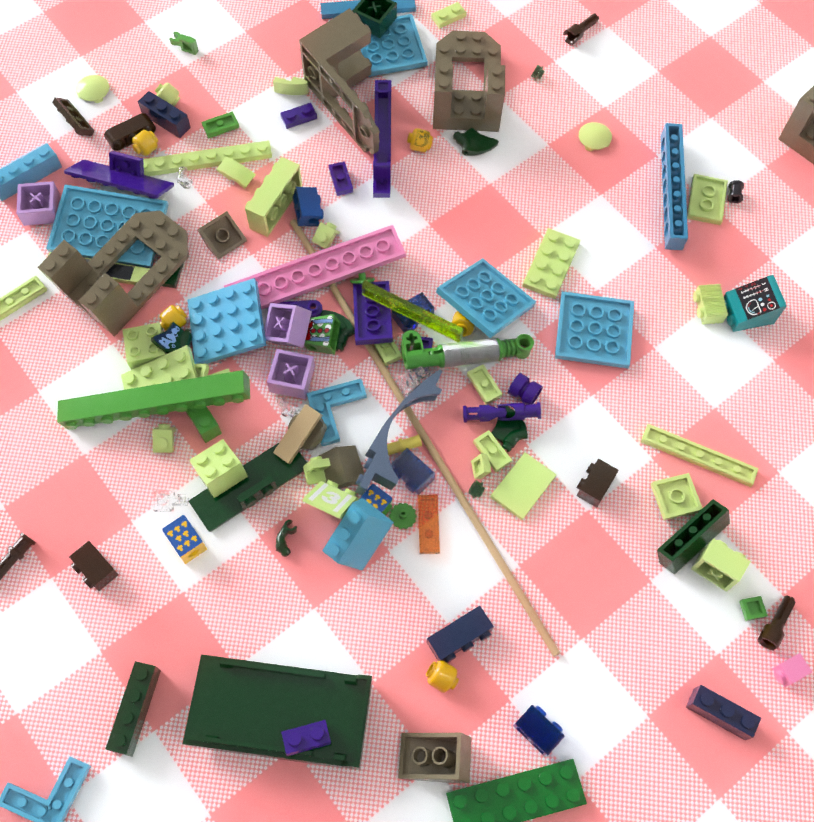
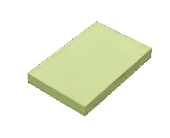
M694 174L691 183L687 219L721 225L723 222L728 180Z
M524 452L491 494L490 498L517 518L523 520L557 474Z

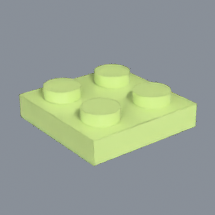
M689 473L653 481L650 484L664 521L698 513L703 508Z

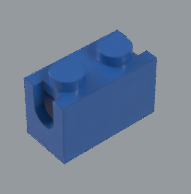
M296 187L292 198L298 226H319V219H323L324 211L320 207L321 197L318 195L317 188Z

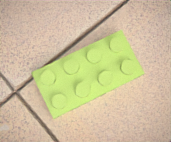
M548 228L522 287L556 299L581 240Z
M188 345L121 374L124 390L198 378L192 351Z

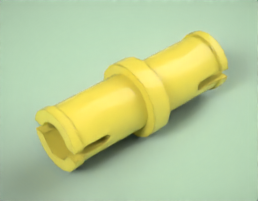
M419 434L403 440L399 438L398 441L387 444L388 455L399 452L406 453V450L421 447L422 442Z

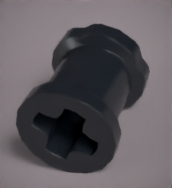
M740 180L731 181L728 184V189L730 190L728 201L730 203H740L743 201L742 190L744 189V183Z

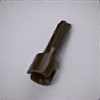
M593 13L580 24H573L563 33V35H568L565 38V42L573 45L583 37L584 32L598 22L599 16Z
M784 596L771 623L764 625L758 637L759 644L764 648L772 651L779 648L785 636L783 628L796 603L793 597Z

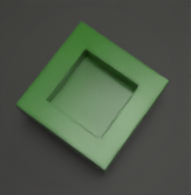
M761 596L741 599L739 601L745 622L768 616Z

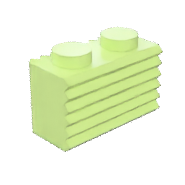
M721 284L698 285L693 293V301L697 302L698 305L697 317L701 318L703 325L723 323L728 316Z

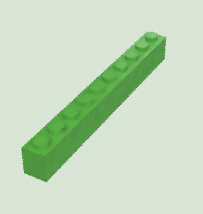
M243 370L59 400L57 423L64 426L65 429L74 430L80 426L92 427L98 423L111 424L113 421H129L135 417L148 418L154 414L167 415L173 411L185 412L190 408L204 409L210 405L223 406L228 402L241 403L244 400L250 399V377Z

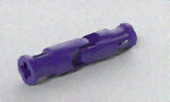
M540 402L529 405L524 403H506L497 405L500 406L498 408L488 404L479 405V407L463 406L464 423L472 420L489 422L497 417L501 421L525 420V418L532 417L541 419ZM506 406H511L515 409L513 417L506 418ZM469 413H478L477 415H469Z

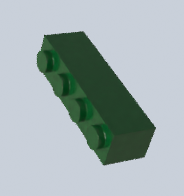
M712 499L657 549L659 563L675 575L730 524L729 509Z
M135 661L105 750L133 757L161 672L156 666Z

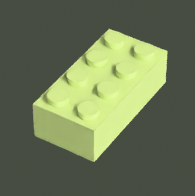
M281 157L278 162L274 163L272 171L269 175L265 176L260 188L256 189L251 201H248L245 205L249 229L266 237L270 235L293 201L292 197L296 187L303 186L299 164L284 157Z

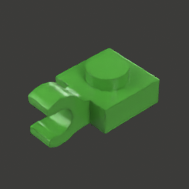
M173 32L175 39L169 38L172 45L180 46L182 51L193 55L198 53L199 50L195 38L180 34L179 32Z

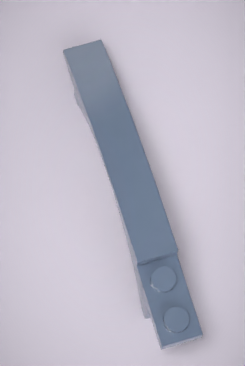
M439 369L414 389L384 423L365 454L368 457L363 467L366 471L364 475H359L355 483L358 485L356 493L362 496L368 489L371 480L389 490L396 486L399 479L391 466L387 450L390 425L394 417L405 408L417 403L436 400L442 391L441 388L436 386L443 372Z

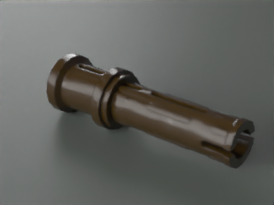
M23 532L20 533L19 539L13 546L8 547V553L0 561V580L18 559L21 560L25 557L24 554L31 545L36 544L35 541Z

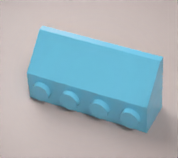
M43 143L0 168L1 201L16 194L18 184L35 183L62 168L56 153L48 143Z

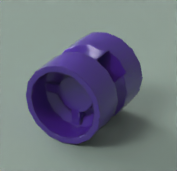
M520 372L511 383L507 393L515 398L521 397V402L529 405L534 404L543 386L535 381L530 382V378Z

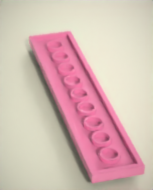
M390 225L224 285V288L255 278L258 282L262 310L268 308L270 303L284 302L358 275V273H363L405 258L406 252L394 226Z

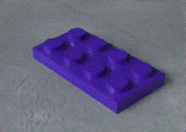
M389 281L353 284L356 346L392 343L393 332Z

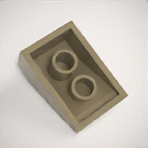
M461 732L401 733L398 779L442 783H470L472 737Z

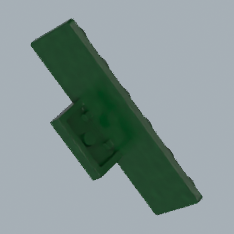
M277 443L243 465L248 475L247 478L215 498L206 489L191 498L189 503L208 532H212L304 472L303 466L307 464V461L301 453L298 452L291 464H288L273 453L279 444Z

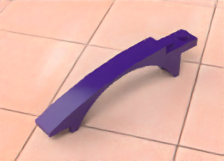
M375 80L374 122L380 131L379 151L374 154L373 198H390L392 80Z

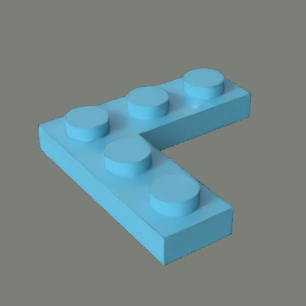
M361 378L306 393L310 407L323 415L321 418L327 426L321 441L322 447L340 442L331 407L367 398Z
M69 756L48 799L7 782L0 796V807L33 822H64L91 765Z

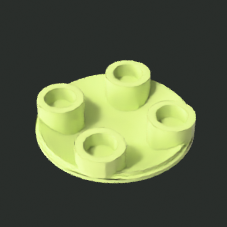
M89 75L78 82L76 92L80 99L100 103L108 93L110 86L106 78L100 75Z
M590 122L580 128L579 140L587 151L599 150L610 146L612 133L604 124Z

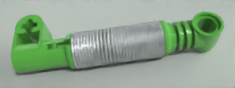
M409 330L402 336L401 353L406 370L434 366L447 368L497 362L505 357L515 356L519 359H525L531 353L534 340L528 334H521L517 338L508 340L488 338L439 344L437 347L424 349L420 334L417 331Z

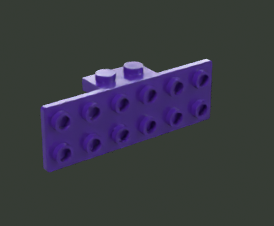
M116 151L109 152V166L83 159L64 170V174L71 175L73 178H82L88 182L101 183L103 186L116 187L118 190H127L137 195H146L151 199L159 198L174 187L173 182L144 175L143 158Z

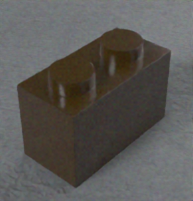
M599 458L595 464L591 462L586 470V473H588L587 478H582L576 487L579 489L576 496L597 508L619 470Z
M87 541L69 556L73 561L71 567L78 574L81 572L84 574L85 578L83 581L90 589L95 587L100 591L119 575L90 541Z

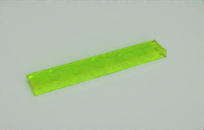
M366 280L362 283L363 296L456 342H460L463 338L464 328Z

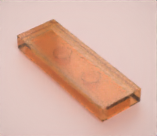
M418 495L419 555L440 554L438 495Z

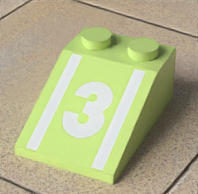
M328 479L327 483L320 481L304 496L302 501L342 519L351 504L360 498L356 497L357 493L348 488L343 491L338 488L339 484Z

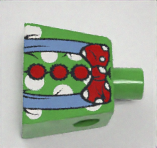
M334 314L310 318L304 346L310 351L335 355L341 322Z

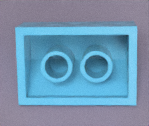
M361 498L351 504L322 551L338 564L364 570L394 522L365 499Z

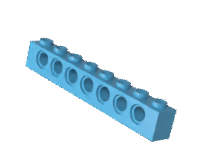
M665 123L660 136L665 249L683 251L688 240L683 125Z

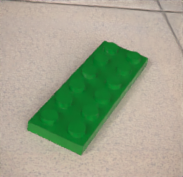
M574 759L446 793L453 822H524L587 804Z

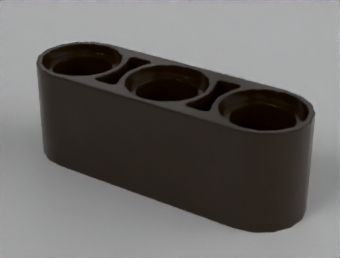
M141 113L109 128L104 133V137L114 151H119L132 145V138L141 131L147 130L154 133L156 126L146 113Z

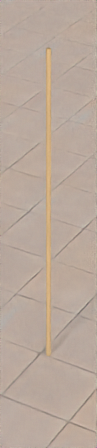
M291 220L290 224L308 254L315 253L303 230L298 226L297 220ZM335 283L328 285L355 329L354 314ZM372 344L364 345L399 404H401L405 397ZM410 406L405 408L404 412L552 656L555 657L560 654L553 639Z

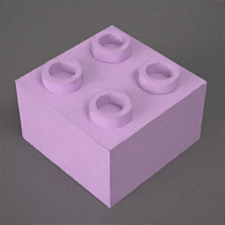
M54 181L18 184L16 214L23 226L54 223L60 202V193Z
M270 303L264 327L266 341L277 345L304 348L312 311L297 305Z
M276 349L267 379L269 392L306 399V393H308L315 368L314 356Z

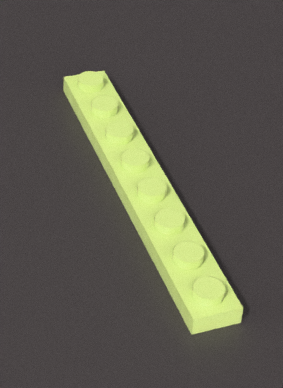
M270 141L143 159L144 175L155 176L216 167L221 164L226 156L239 163L272 158Z

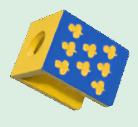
M185 515L180 516L162 528L163 533L184 564H187L208 550Z

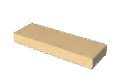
M305 404L273 453L288 464H291L323 415Z

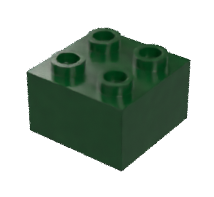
M361 0L352 11L354 14H358L362 23L370 28L372 35L381 38L397 18V3L392 0Z

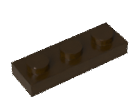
M54 97L53 105L63 115L66 122L73 127L74 131L81 136H92L95 130L69 99Z

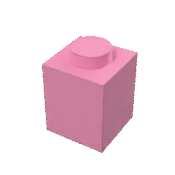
M800 653L772 668L776 680L784 687L812 673V670Z

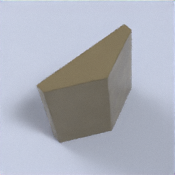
M228 211L197 230L207 248L218 260L248 241Z
M356 445L335 447L319 455L322 459L329 458L331 466L324 470L326 483L329 479L339 484V489L356 485L355 483L359 475H364Z

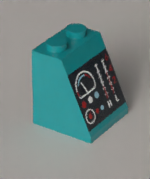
M769 275L727 291L723 296L728 312L727 323L731 326L733 332L775 324L787 307L774 275Z

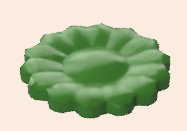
M363 272L358 273V278L350 280L352 284H366L374 282L375 278L366 277V273Z
M399 503L394 505V508L390 511L389 517L394 522V527L408 529V527H412L416 522L417 514L412 505Z

